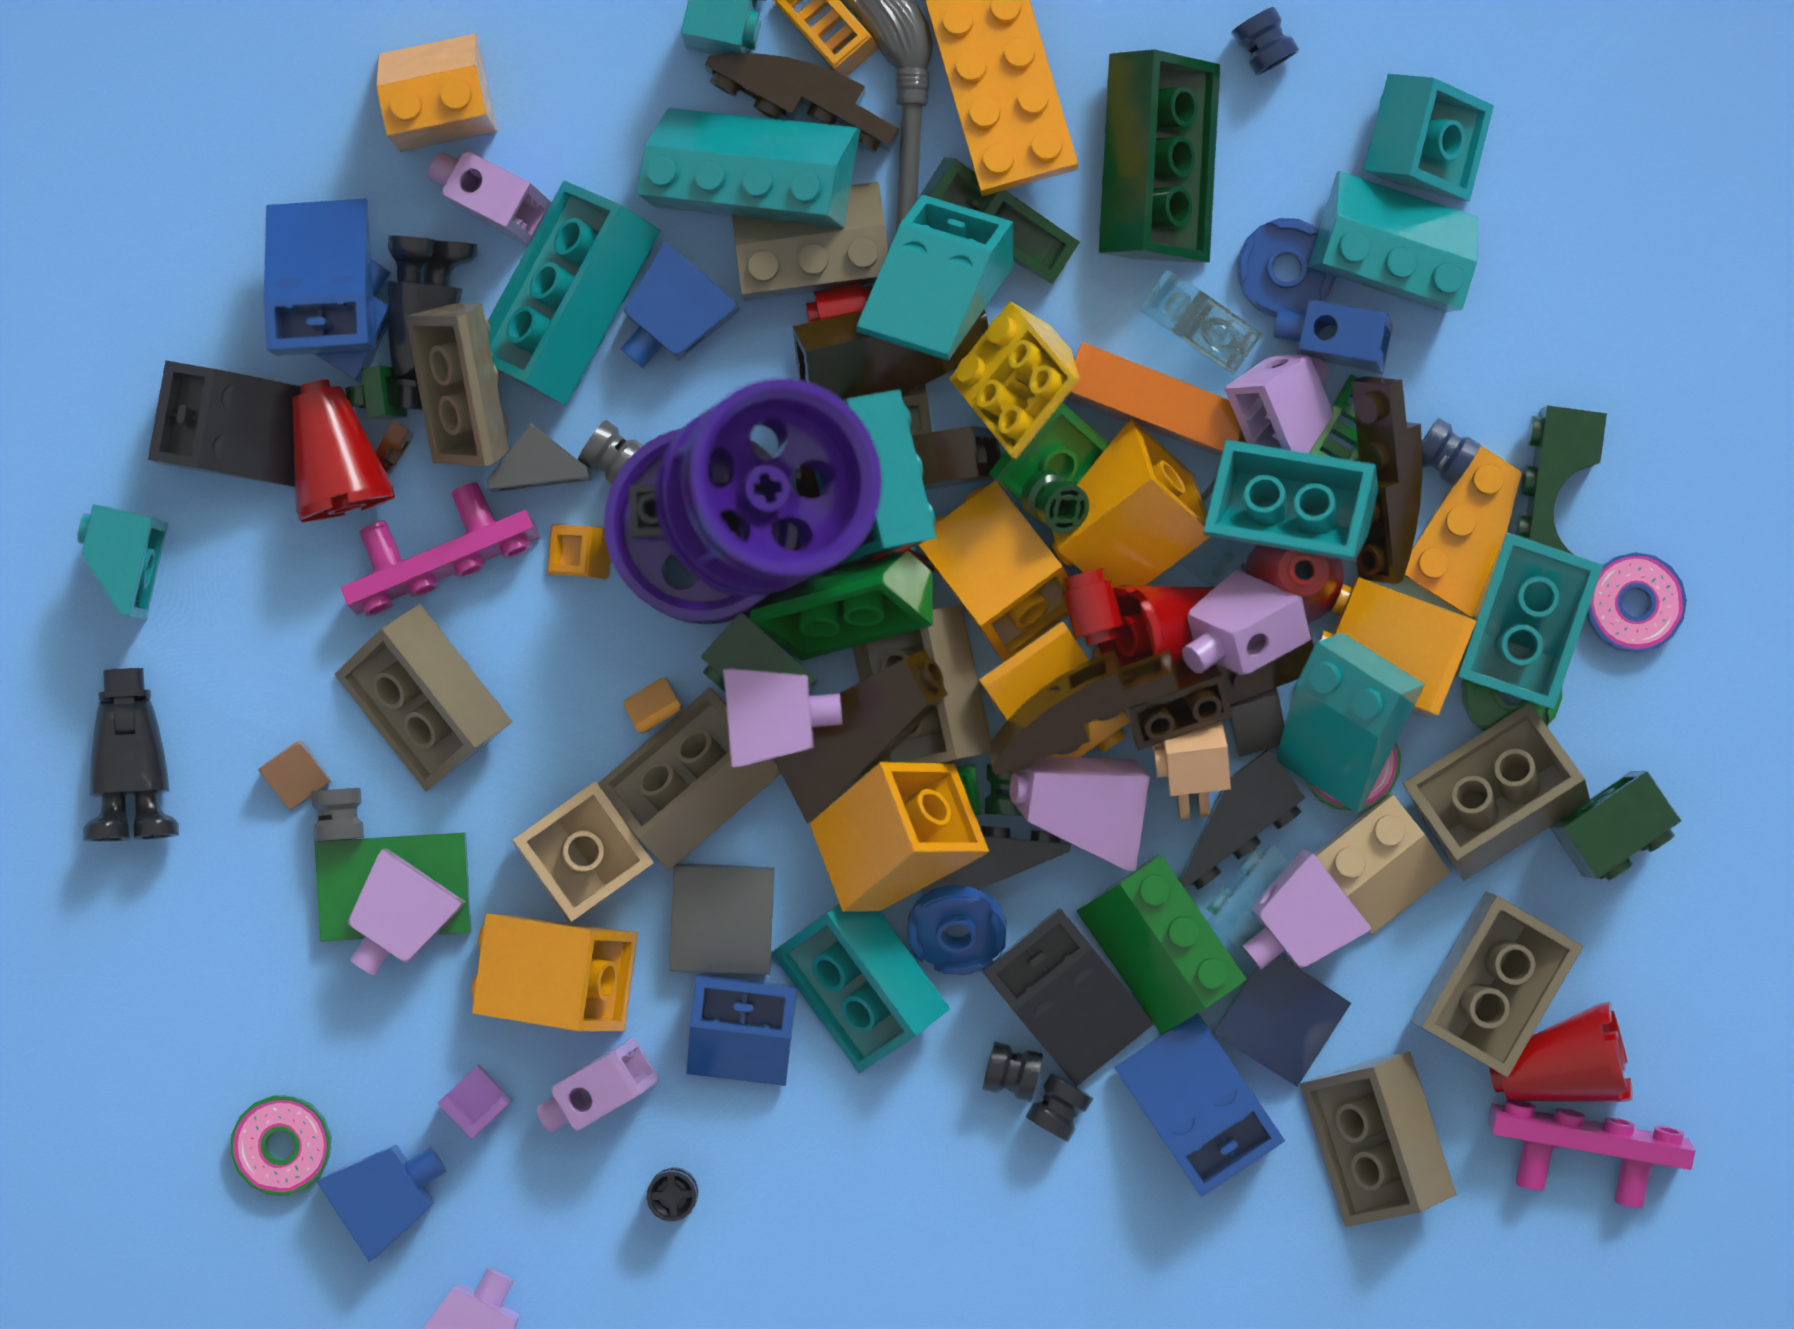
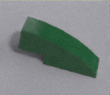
M943 158L919 197L926 195L1013 221V261L1051 284L1055 282L1080 243L1077 239L1006 190L981 196L975 172L955 158Z

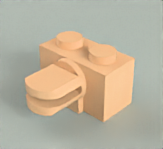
M1222 720L1151 746L1152 751H1154L1157 778H1167L1170 796H1176L1179 819H1190L1189 794L1195 793L1199 817L1210 816L1208 792L1231 789L1228 746Z

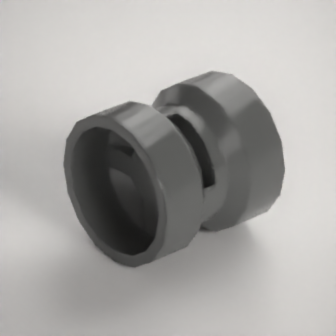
M605 419L582 449L578 460L590 469L599 468L605 472L606 480L613 484L622 466L643 445L635 439L628 441L620 436L618 427Z
M361 788L311 791L312 806L318 813V821L313 826L314 841L364 838L363 822L357 817V807L362 803Z

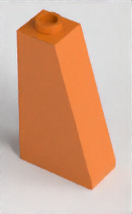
M1081 342L1074 360L1080 380L1064 399L1126 422L1134 419L1143 428L1222 456L1226 440L1247 443L1228 399Z

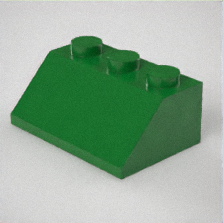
M909 551L890 552L883 558L862 564H847L837 571L819 576H810L785 590L771 593L750 610V620L799 660L811 659L933 626L932 571Z
M1157 854L1138 867L1136 871H1132L1076 910L1160 1034L1203 1011L1247 981L1242 971L1160 854Z

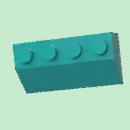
M668 108L644 146L637 195L654 207L844 228L860 129L847 126Z
M563 180L488 319L490 324L489 344L492 360L497 370L534 391L566 406L573 392L579 386L581 377L595 351L603 342L605 333L620 305L626 299L629 288L642 264L650 255L652 246L661 230L623 205Z

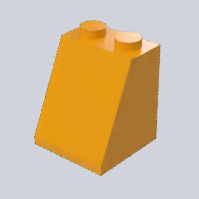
M476 33L379 54L376 87L388 138L400 152L498 132Z
M1132 419L1124 425L1077 484L1086 492L1089 499V511L1085 521L1072 532L1059 533L1052 530L1055 539L1052 542V548L1057 557L1066 566L1070 567L1074 564L1083 573L1103 568L1106 580L1111 579L1113 587L1121 585L1146 586L1211 537L1205 536L1203 532L1207 513L1194 474Z
M996 480L987 487H980L972 491L965 498L963 504L946 517L935 519L934 530L936 538L918 545L927 560L935 568L938 575L1003 662L1068 615L1062 592L1067 591L1064 578L1068 577L1066 571Z
M1359 577L1353 579L1351 586L1342 584L1331 612L1339 614L1332 633L1324 630L1319 641L1343 632L1425 684L1412 711L1427 717L1439 715L1476 621Z
M1062 621L979 679L978 683L1003 719L1007 721L1039 690L1064 673L1089 661V659ZM1122 711L1113 719L1089 722L1090 742L1082 744L1079 749L1066 755L1054 754L1048 757H1081L1095 746L1103 753L1126 737L1121 728L1129 723V719Z
M880 762L809 823L842 912L881 911L983 857L989 852L955 763Z
M485 913L484 925L478 936V946L480 949L478 971L471 987L473 998L472 1013L574 1031L625 1032L638 932L515 915Z

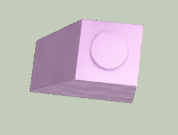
M1045 757L1035 761L1027 769L1013 773L1010 780V798L1027 822L1126 871H1136L1150 776L1135 759Z

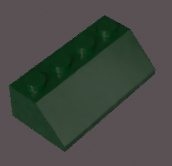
M1155 49L1109 54L1099 253L1130 259L1210 262L1220 64Z

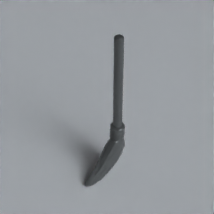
M842 0L864 24L887 61L897 68L896 88L898 92L896 103L897 105H902L897 232L900 223L917 202L922 106H926L928 103L927 90L929 89L930 74L927 71V67L933 50L930 27L919 6L913 0Z

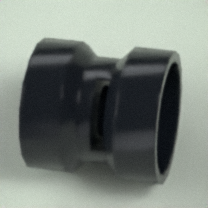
M994 1041L982 1089L998 1093L1003 1088H1007L1008 1091L1014 1093L1016 1098L1031 1102L1042 1064L1043 1053L1027 1050L1024 1053L1017 1052L1015 1054L1008 1044Z
M1050 1073L1043 1085L1045 1091L1042 1097L1044 1098L1043 1101L1033 1103L1025 1117L1068 1142L1076 1129L1073 1121L1074 1117L1077 1118L1079 1113L1087 1111L1093 1097Z
M670 1167L663 1169L655 1175L647 1189L646 1199L649 1209L656 1217L663 1221L674 1222L684 1219L691 1213L698 1200L699 1188L692 1174L683 1168Z

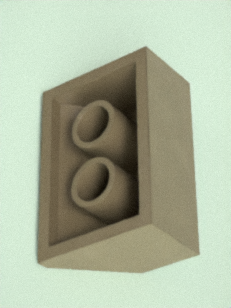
M879 182L851 185L844 228L732 216L740 286L744 301L807 293L860 283L861 285L875 284L888 253Z
M455 303L406 315V324L432 462L471 466L494 464L509 452L507 441L508 422L501 409L498 392L499 373L492 360L489 344L490 324L484 314L482 303Z
M421 604L381 628L334 674L425 792L484 748L512 723L497 700L489 693L471 670L469 664L461 657Z
M962 605L933 609V626L852 647L860 682L924 649L929 658L937 663L943 674V685L948 695L883 762L947 763L990 753L991 738Z
M709 687L603 778L598 785L636 837L669 871L759 792L766 788L781 772L772 759L742 767H732L727 706Z
M1530 702L1403 782L1405 790L1436 843L1463 881L1590 801L1585 778Z
M1485 891L1410 1021L1508 1077L1582 950L1583 945L1501 897Z
M1410 1051L1373 1059L1300 1083L1345 1227L1419 1213L1456 1196Z

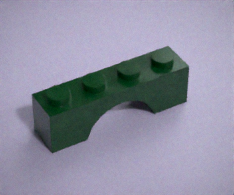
M1547 405L1540 409L1539 417H1531L1528 431V446H1535L1533 466H1525L1521 485V495L1529 496L1526 516H1518L1515 535L1573 554L1566 548L1557 534L1554 523L1555 500L1561 487L1569 477L1579 470L1601 463L1607 413Z

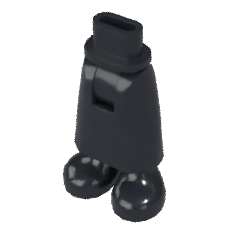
M389 235L387 248L397 265V281H388V330L391 365L394 373L393 385H400L398 408L423 410L405 316L460 303L463 289L448 286L449 279L454 268L470 263L475 259L477 244ZM424 265V283H421V269Z
M144 668L103 670L104 692L98 693V699L101 702H99L94 726L89 796L102 797V807L99 816L88 821L83 827V841L106 842L130 839L125 802L127 794L135 796L134 839L145 840L179 836V823L172 816L163 813L158 800L159 793L169 792L170 790L162 738L150 700L151 690L144 688Z

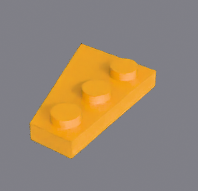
M1480 446L1462 477L1455 486L1450 488L1413 545L1404 576L1466 617L1471 618L1505 533L1508 530L1522 472L1488 449Z

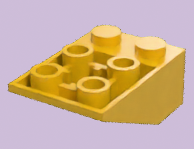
M1011 301L999 316L990 323L987 331L969 354L960 361L957 369L949 378L1007 452L1015 459H1017L1080 380L1072 350L1052 326Z

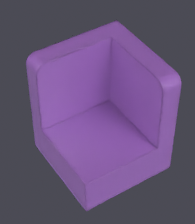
M478 1064L437 1103L472 1140L513 1099Z

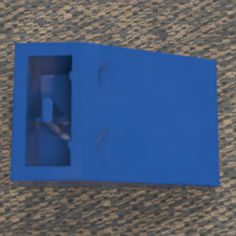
M367 198L266 205L264 265L266 350L275 356L376 350Z
M1198 1013L1168 1030L1114 1066L1201 1197L1285 1142V1139Z

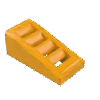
M773 0L824 61L837 73L847 77L878 49L877 43L870 33L840 0H813L799 13L794 10V7L802 0ZM829 5L832 9L810 27L807 23ZM842 20L846 25L824 43L821 38Z

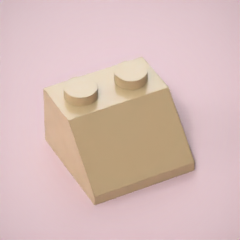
M596 781L511 841L569 923L654 863Z
M1394 795L1385 796L1380 802L1368 809L1313 853L1372 928L1369 930L1371 935L1375 934L1450 874V871L1424 832Z

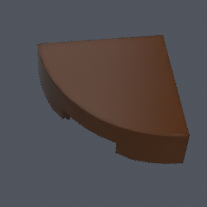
M394 420L376 451L387 475L388 473L391 474L414 438V433Z

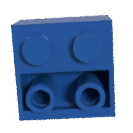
M698 974L695 981L686 1074L786 1086L798 986Z

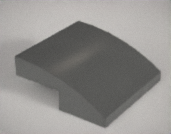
M677 863L674 866L670 971L770 975L775 867Z

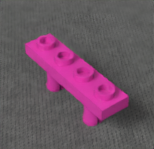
M473 482L463 485L451 493L466 533L461 537L416 556L402 560L388 524L385 521L370 524L362 528L359 534L374 571L366 577L340 587L347 606L356 615L363 612L365 616L376 615L392 607L393 603L391 600L408 593L412 597H416L435 590L439 586L438 581L453 574H456L457 577L472 575L485 567L484 561L501 554L504 558L522 554L531 548L530 542L540 538L533 519L525 509L499 521H494L479 484Z
M1506 1100L1505 1105L1491 1104L1488 1124L1492 1134L1523 1141L1515 1182L1518 1186L1527 1189H1545L1552 1150L1558 1146L1615 1156L1622 1159L1614 1200L1620 1205L1632 1208H1643L1652 1166L1659 1164L1692 1170L1696 1151L1689 1138H1684V1132L1674 1128L1655 1126L1653 1132L1634 1129L1635 1124L1628 1120L1614 1117H1606L1604 1123L1584 1120L1585 1115L1583 1113L1564 1108L1555 1109V1114L1535 1111L1536 1106L1525 1101Z

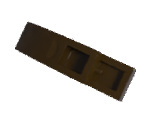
M757 53L710 55L705 63L706 71L713 75L709 81L712 85L734 97L740 90L754 98L756 101L753 107L771 119H780L784 115L794 120L802 104H805L809 107L806 114L820 124L834 125L836 122L842 126L860 129L858 145L873 153H876L879 147L890 152L899 136L898 127L859 106L866 94L865 86L835 71L789 57Z
M1363 376L1351 381L1360 462L1376 465L1378 494L1368 536L1356 558L1358 577L1369 581L1398 584L1403 581L1410 560L1419 517L1423 462L1421 424L1410 423L1406 420L1402 380Z
M1312 636L1306 643L1249 674L1240 675L1216 663L1202 673H1196L1189 668L1185 660L1180 661L1176 664L1179 684L1178 691L1172 692L1166 699L1158 703H1142L1126 709L1135 746L1138 751L1233 716L1231 704L1298 680L1314 649Z
M1113 650L1075 667L1043 687L1004 723L990 742L991 767L994 774L998 775L1006 771L1019 772L1030 767L1035 761L1054 754L1066 755L1079 749L1082 744L1090 742L1089 722L1113 719L1125 709L1142 703H1158L1166 699L1172 692L1178 691L1177 670L1170 651L1166 650L1121 667Z

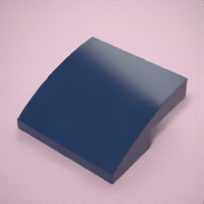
M1278 956L1263 969H1259L1256 965L1213 1033L1298 1087L1351 1005V1002Z

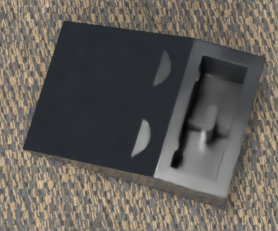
M165 360L148 460L157 464L295 487L292 399L301 394L300 386Z
M1060 907L982 970V973L1076 1087L1154 1024Z

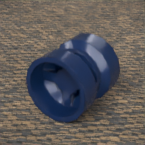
M1275 7L1256 14L1231 32L1238 45L1246 47L1247 51H1250L1249 64L1256 76L1278 66L1299 51L1293 38L1282 34L1280 27L1282 19Z
M1437 418L1422 440V467L1432 466L1439 471L1442 480L1455 486L1474 459L1481 444L1470 437H1459L1453 433L1450 424L1441 418Z

